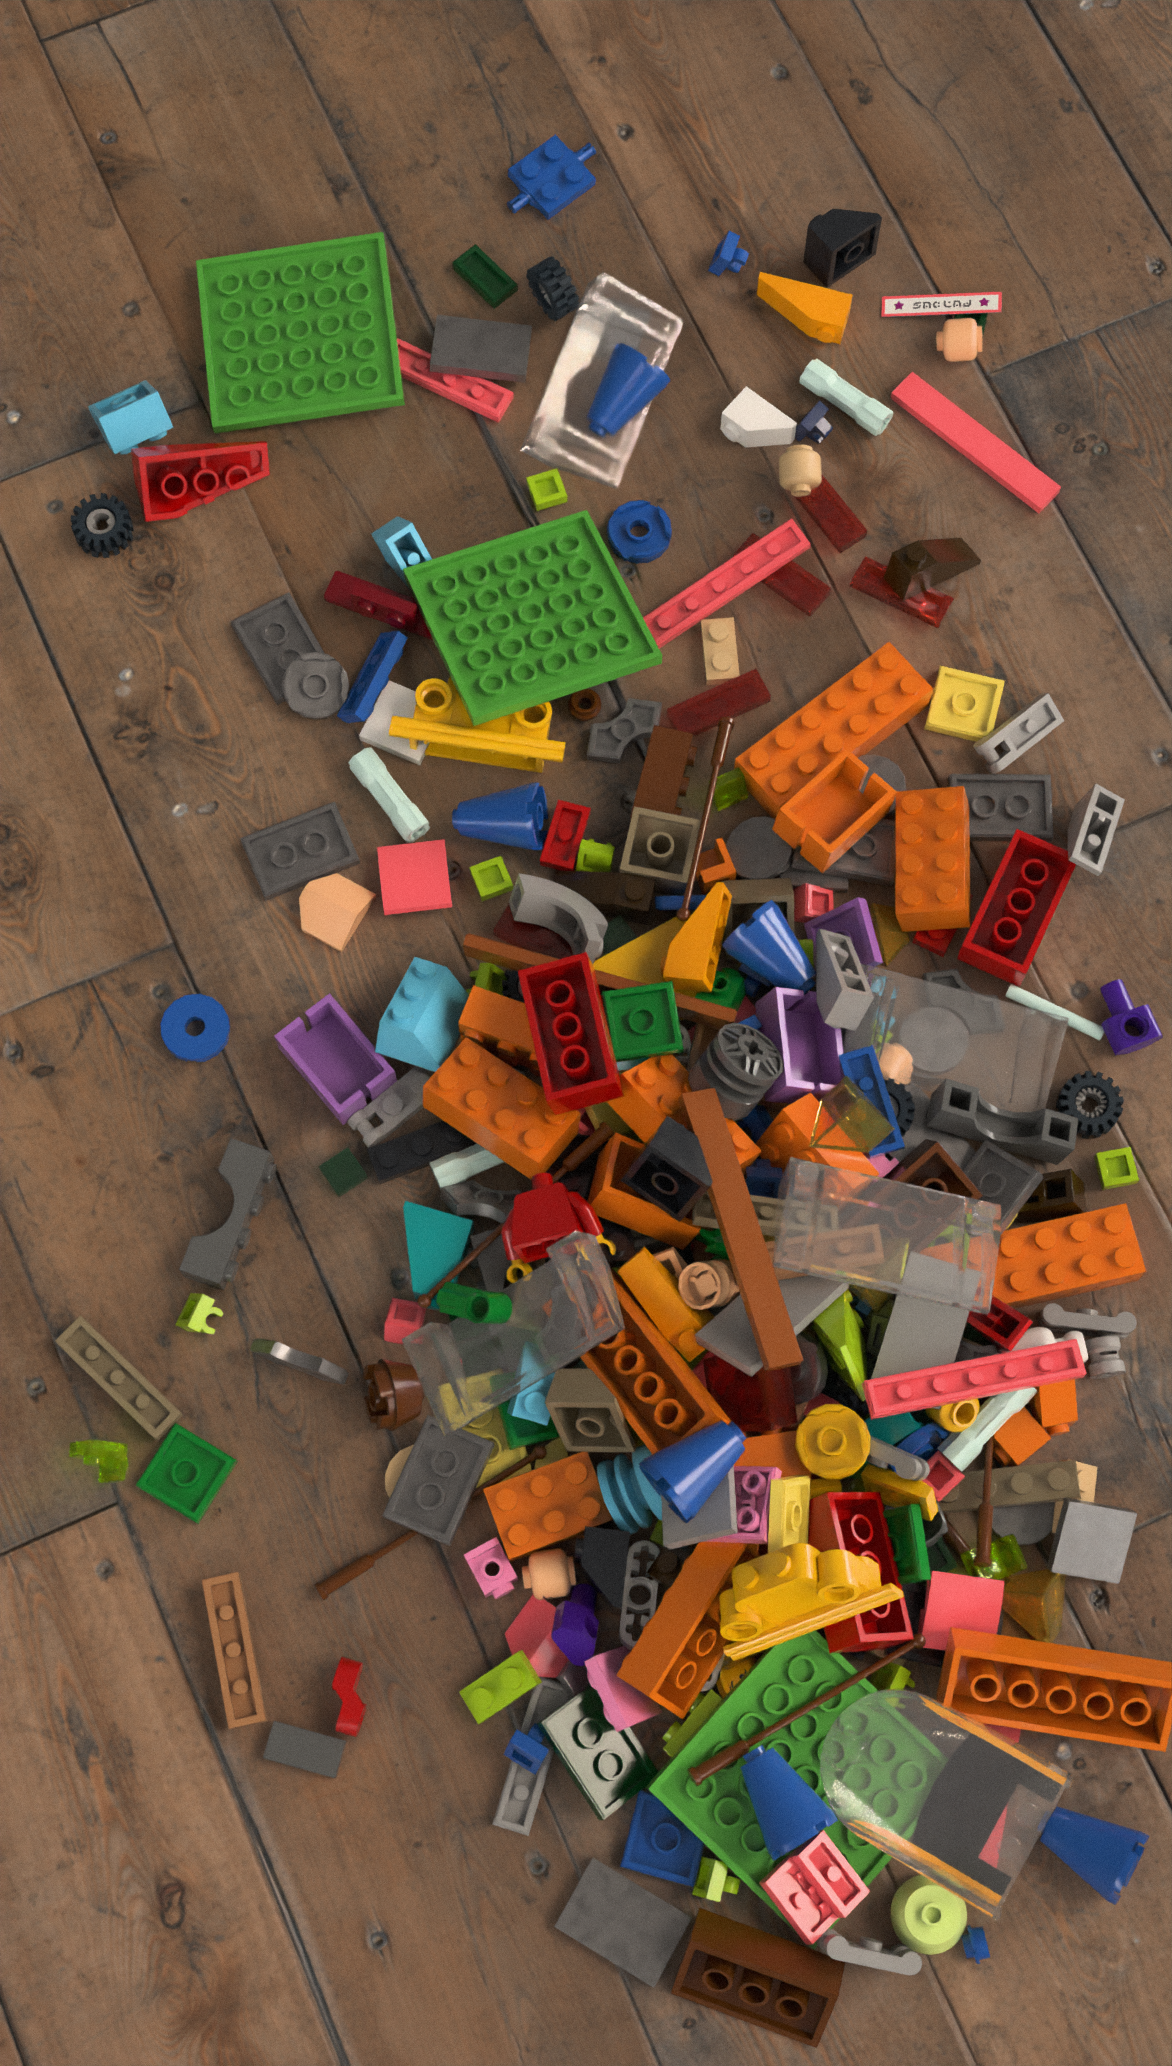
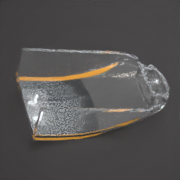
M906 1689L876 1691L850 1704L831 1726L824 1741L820 1762L822 1782L829 1805L838 1819L851 1832L997 1921L1002 1915V1905L1063 1791L1065 1788L1070 1789L1073 1783L1072 1774L1014 1740L925 1694Z

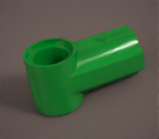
M445 1282L442 1289L438 1290L436 1303L439 1305L440 1312L469 1319L473 1323L502 1325L511 1317L512 1302L508 1295L503 1292L486 1291L454 1282Z

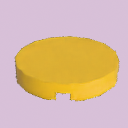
M825 1404L812 1409L806 1415L807 1417L796 1431L795 1447L800 1461L811 1473L824 1479L840 1480L853 1475L864 1465L870 1453L871 1436L866 1423L855 1411L841 1404Z

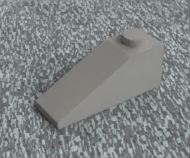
M1096 783L1075 805L1068 826L1069 861L1096 876L1102 873L1125 799Z
M819 929L816 934V1002L824 1023L836 1029L846 1028L856 1031L874 996L851 938Z

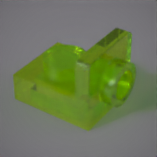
M92 1439L70 1443L69 1457L83 1459V1465L99 1466V1483H114L125 1480L128 1468V1444Z
M1014 1534L1006 1535L991 1542V1567H977L973 1565L976 1548L960 1554L968 1575L973 1577L1001 1580L1027 1568V1563Z

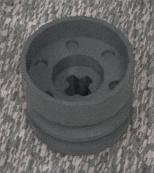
M726 1024L720 1029L704 1053L689 1070L688 1081L692 1092L715 1088L724 1117L737 1120L749 1115L764 1096V1093L783 1072V1060L773 1042L760 1031L745 1024Z

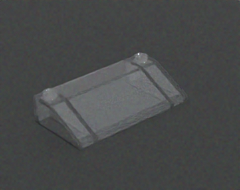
M602 272L590 281L586 286L520 450L547 466L617 488L651 402L613 437L607 434L604 438L598 436L588 428L590 422L586 417L613 349L620 343H624L647 357L646 361L653 368L657 365L664 371L684 320L605 272Z
M861 964L874 999L856 1031L846 1029L844 1053L873 1045L883 1079H895L894 1082H901L905 1085L934 1092L947 1078L980 1088L981 1097L989 1104L1000 1109L1013 1112H1034L1045 1109L1069 1018Z
M790 1157L778 1189L773 1267L988 1315L991 1307L1001 1237V1205Z
M575 1230L546 1249L551 1258L550 1261L500 1291L507 1294L512 1302V1314L506 1323L502 1325L480 1324L459 1317L448 1325L429 1322L402 1339L445 1437L450 1436L625 1329L611 1269L595 1235Z

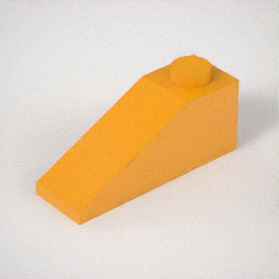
M760 272L757 296L809 337L817 338L824 343L833 342L841 344L850 314L852 294Z
M717 882L670 942L668 953L662 958L661 974L666 982H673L674 989L712 992L732 895L724 882Z
M643 1247L618 1269V1273L664 1338L691 1362L705 1350V1348L697 1344L695 1334L715 1316L707 1309H693L687 1305L680 1296L679 1281Z

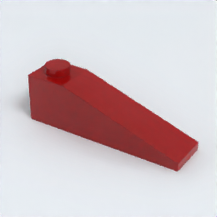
M266 441L159 445L131 449L134 481L145 522L179 518L197 506L215 501L214 498L231 490L236 491L270 475Z

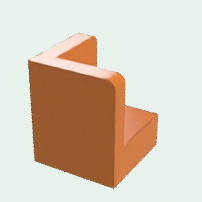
M722 837L715 839L714 849L700 854L696 879L703 895L708 894L717 882L736 879V870Z

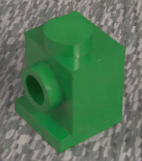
M722 968L721 972L716 971L712 992L697 993L695 998L736 1009L738 1012L746 995L744 979L734 969Z

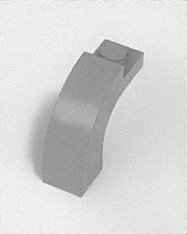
M519 873L508 901L513 919L553 930L569 943L573 955L587 952L593 964L595 958H599L602 954L603 938L608 927V923L602 913L586 898L563 885L540 877Z

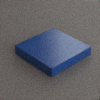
M640 1791L620 1867L694 1887L704 1843L653 1794Z

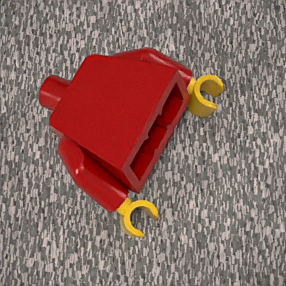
M549 1173L534 1175L531 1178L532 1190L517 1194L514 1198V1209L509 1212L501 1230L506 1258L512 1264L508 1268L506 1275L511 1283H518L516 1275L518 1268L523 1271L524 1281H531L533 1270L527 1264L528 1262L589 1245L588 1239L591 1238L594 1242L592 1254L596 1259L602 1261V1257L598 1252V1247L602 1243L609 1246L612 1255H615L616 1252L614 1243L604 1239L602 1235L604 1229L593 1206L578 1192H569L563 1183L557 1182L553 1184L552 1175Z

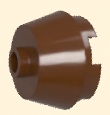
M380 1359L378 1363L365 1366L363 1379H370V1383L368 1385V1396L364 1397L370 1423H376L377 1430L388 1429L389 1431H394L420 1416L422 1400L424 1399V1387L413 1365Z

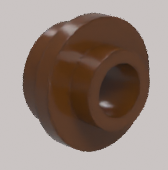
M588 688L572 693L568 701L569 712L577 720H592L601 711V699L595 691ZM581 703H588L591 707L589 709H581L579 705Z

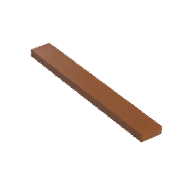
M470 933L466 934L463 943L465 956L516 971L559 960ZM595 969L601 995L604 991L648 985ZM674 992L679 1018L721 1029L726 1024L736 1022V1009Z
M715 1088L682 1093L678 1100L688 1130L699 1139L713 1181L707 1191L765 1372L799 1365L804 1360Z

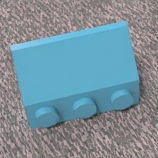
M414 957L379 1022L376 1053L434 1072L452 1054L460 1038L458 1021L469 995L448 967Z

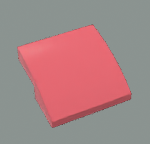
M445 839L377 847L384 915L452 907Z
M930 1571L931 1580H927L925 1607L920 1609L918 1633L922 1634L926 1639V1644L923 1648L945 1651L950 1627L997 1634L1004 1581Z
M820 1830L817 1835L800 1845L759 1882L806 1945H813L838 1918H846L870 1893V1890L824 1830Z

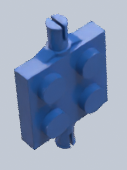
M555 134L508 169V177L518 187L520 194L507 202L509 210H512V213L515 214L525 205L530 204L549 220L595 185L596 178L584 166L583 162L596 154L594 146L591 147V143L588 142L577 152H573Z

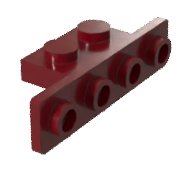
M340 571L334 572L324 594L326 602L433 640L414 598Z

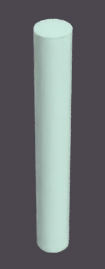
M1013 984L1010 985L1005 995L1099 1041L1104 1034L1102 1026Z

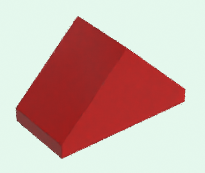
M978 1287L975 1291L966 1323L998 1349L1012 1351L1033 1322L1028 1317Z

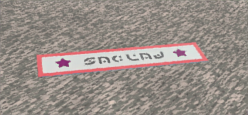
M1002 292L882 297L881 317L1001 312Z

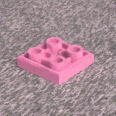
M734 1466L738 1533L705 1542L768 1544L771 1479L781 1478L782 1471L777 1467Z
M625 1646L596 1655L584 1661L588 1670V1681L597 1690L604 1704L603 1712L605 1718L614 1726L617 1732L662 1713L657 1702L616 1676L622 1666L623 1659L631 1652Z

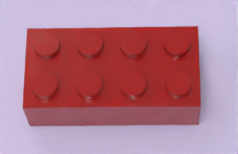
M1016 829L962 944L957 959L1020 987L1076 867L1075 863L1068 860V851Z
M587 952L519 970V980L544 1093L553 1113L558 1115L624 1097L595 969Z
M827 1492L810 1499L809 1545L821 1553L828 1550L841 1549L849 1551L855 1556L868 1557L879 1564L881 1586L892 1583L902 1590V1585L898 1581L899 1572L897 1564L893 1559L895 1555L891 1538L888 1537L887 1520L883 1516L884 1507L880 1492ZM904 1597L824 1627L829 1653L884 1650L914 1639Z

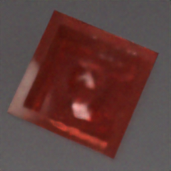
M718 1356L703 1359L707 1391L728 1418L742 1432L773 1431L798 1422L790 1367L765 1372L763 1366L751 1377Z

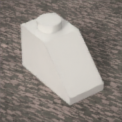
M746 386L722 412L720 429L729 440L737 441L746 448L791 444L795 440L797 423Z

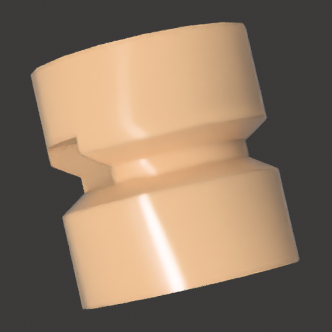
M714 1259L692 1263L683 1269L679 1277L678 1288L680 1296L693 1309L704 1310L729 1305L740 1295L730 1260Z

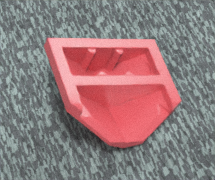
M532 1595L505 1632V1636L512 1655L523 1650L539 1677L556 1678L569 1660L551 1638L556 1607L546 1600H538Z

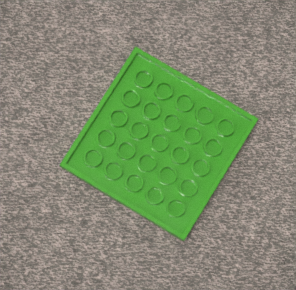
M383 232L196 260L211 422L215 434L405 405Z
M587 510L403 569L406 583L473 726L662 664V653Z
M816 1630L768 1648L646 1786L664 1806L724 1862L793 1931H795L759 1882L798 1847L783 1856L781 1855L774 1861L768 1854L740 1767L747 1764L744 1758H739L706 1778L699 1786L693 1783L687 1769L692 1766L696 1767L740 1739L745 1741L859 1673L840 1653H829L827 1641ZM866 1678L749 1749V1752H751L760 1745H763L767 1751L773 1747L831 1808L838 1821L822 1830L829 1836L866 1886L873 1881L900 1848L848 1822L876 1826L907 1841L915 1831L921 1809L933 1783L948 1761V1758ZM838 1918L829 1928L832 1929L840 1918ZM815 1942L813 1945H809V1946H810L811 1948L815 1949V1947L817 1946V1943Z

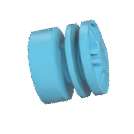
M645 1444L636 1447L635 1452H632V1462L626 1455L619 1454L614 1458V1462L607 1459L600 1462L597 1466L599 1486L607 1509L617 1527L621 1531L630 1532V1535L636 1533L639 1526L645 1529L651 1526L652 1512L659 1520H662L661 1495H658L639 1468V1463L644 1458L652 1455Z

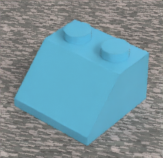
M146 380L88 406L108 447L114 454L119 452L121 455L128 454L132 448H138V443L147 439L150 441L159 440L167 435V430L173 428L158 391Z

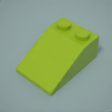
M847 1289L811 1322L814 1325L810 1326V1329L817 1333L818 1343L825 1353L827 1363L863 1402L866 1398L862 1383L864 1380H868L866 1342L860 1330L864 1327V1324L856 1310L851 1309L849 1303L853 1301V1297Z

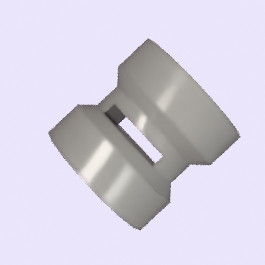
M1102 1336L1085 1341L1091 1362L1088 1366L1091 1379L1109 1378L1126 1373L1124 1361L1120 1359L1118 1352L1121 1348L1119 1336Z

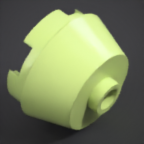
M922 1874L908 1879L896 1891L891 1904V1922L896 1935L908 1948L921 1954H939L949 1950L960 1940L967 1923V1909L961 1893L950 1881L937 1875Z

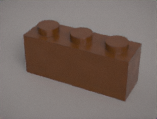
M654 725L630 815V822L634 806L681 816L682 808L677 807L679 797H686L690 777H686L685 774L687 766L694 767L698 747L692 746V733Z

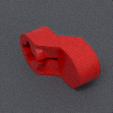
M342 1656L332 1682V1690L337 1692L343 1702L335 1731L357 1737L367 1709V1704L362 1702L356 1692L363 1662Z

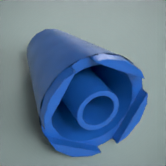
M624 343L617 344L612 351L586 418L590 422L588 428L602 438L606 434L613 437L667 387V384L670 382L668 375L657 365L653 368L646 361L647 357Z
M532 782L462 801L458 804V808L452 812L453 827L458 829L461 836L533 851L543 850L548 830L541 831L543 820H548L545 790L543 786H539L540 783Z
M770 900L752 914L753 917L745 924L739 925L724 941L722 947L726 953L775 987L803 990L805 995L816 984L813 980L816 971L779 906L773 900Z
M720 1420L644 1458L639 1463V1468L658 1495H662L669 1503L668 1507L686 1524L696 1516L743 1454L745 1447L742 1442L746 1440V1437L734 1422L731 1421L729 1424H726Z
M760 1745L743 1756L747 1764L740 1767L768 1854L773 1861L817 1835L820 1830L838 1821L831 1808L773 1747L766 1751L763 1745Z
M1058 1806L1054 1812L1046 1810L1037 1827V1830L1042 1833L1040 1841L1107 1902L1116 1905L1121 1896L1118 1894L1123 1886L1126 1887L1144 1852L1145 1848L1138 1843L1144 1845L1149 1840V1836L1141 1831Z

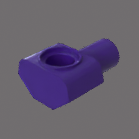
M1122 979L1109 982L1100 988L1112 1015L1101 1025L1115 1055L1137 1051L1163 1038L1149 1004L1135 1008ZM1124 1026H1134L1139 1031L1140 1036H1130L1125 1031Z
M588 1584L576 1585L572 1589L570 1602L565 1600L556 1607L551 1638L559 1649L576 1666H584V1661L593 1657L599 1621L594 1616L597 1591Z

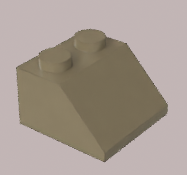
M634 806L620 872L654 879L655 891L678 896L684 895L701 820Z
M790 878L722 881L732 895L724 932V941L739 925L745 924L753 917L752 914L770 900H773L779 906L794 933V891ZM725 951L726 960H736Z
M556 1369L545 1404L566 1451L635 1452L637 1446L617 1399L591 1369Z

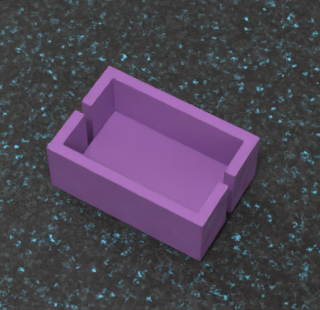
M775 987L758 1000L755 1006L756 1016L762 1025L759 1031L773 1042L783 1060V1072L765 1093V1101L792 1104L811 1092L818 1102L827 1108L846 1095L848 1087L838 1058L840 1054H844L841 1028L836 1029L824 1023L816 1002V992L809 991L804 995L803 990Z
M329 993L305 1012L308 1024L312 1029L307 1032L304 1022L298 1017L274 1035L282 1053L340 1123L344 1125L355 1112L367 1106L366 1098L369 1097L373 1101L397 1082L395 1070L381 1054L375 1052L374 1045Z

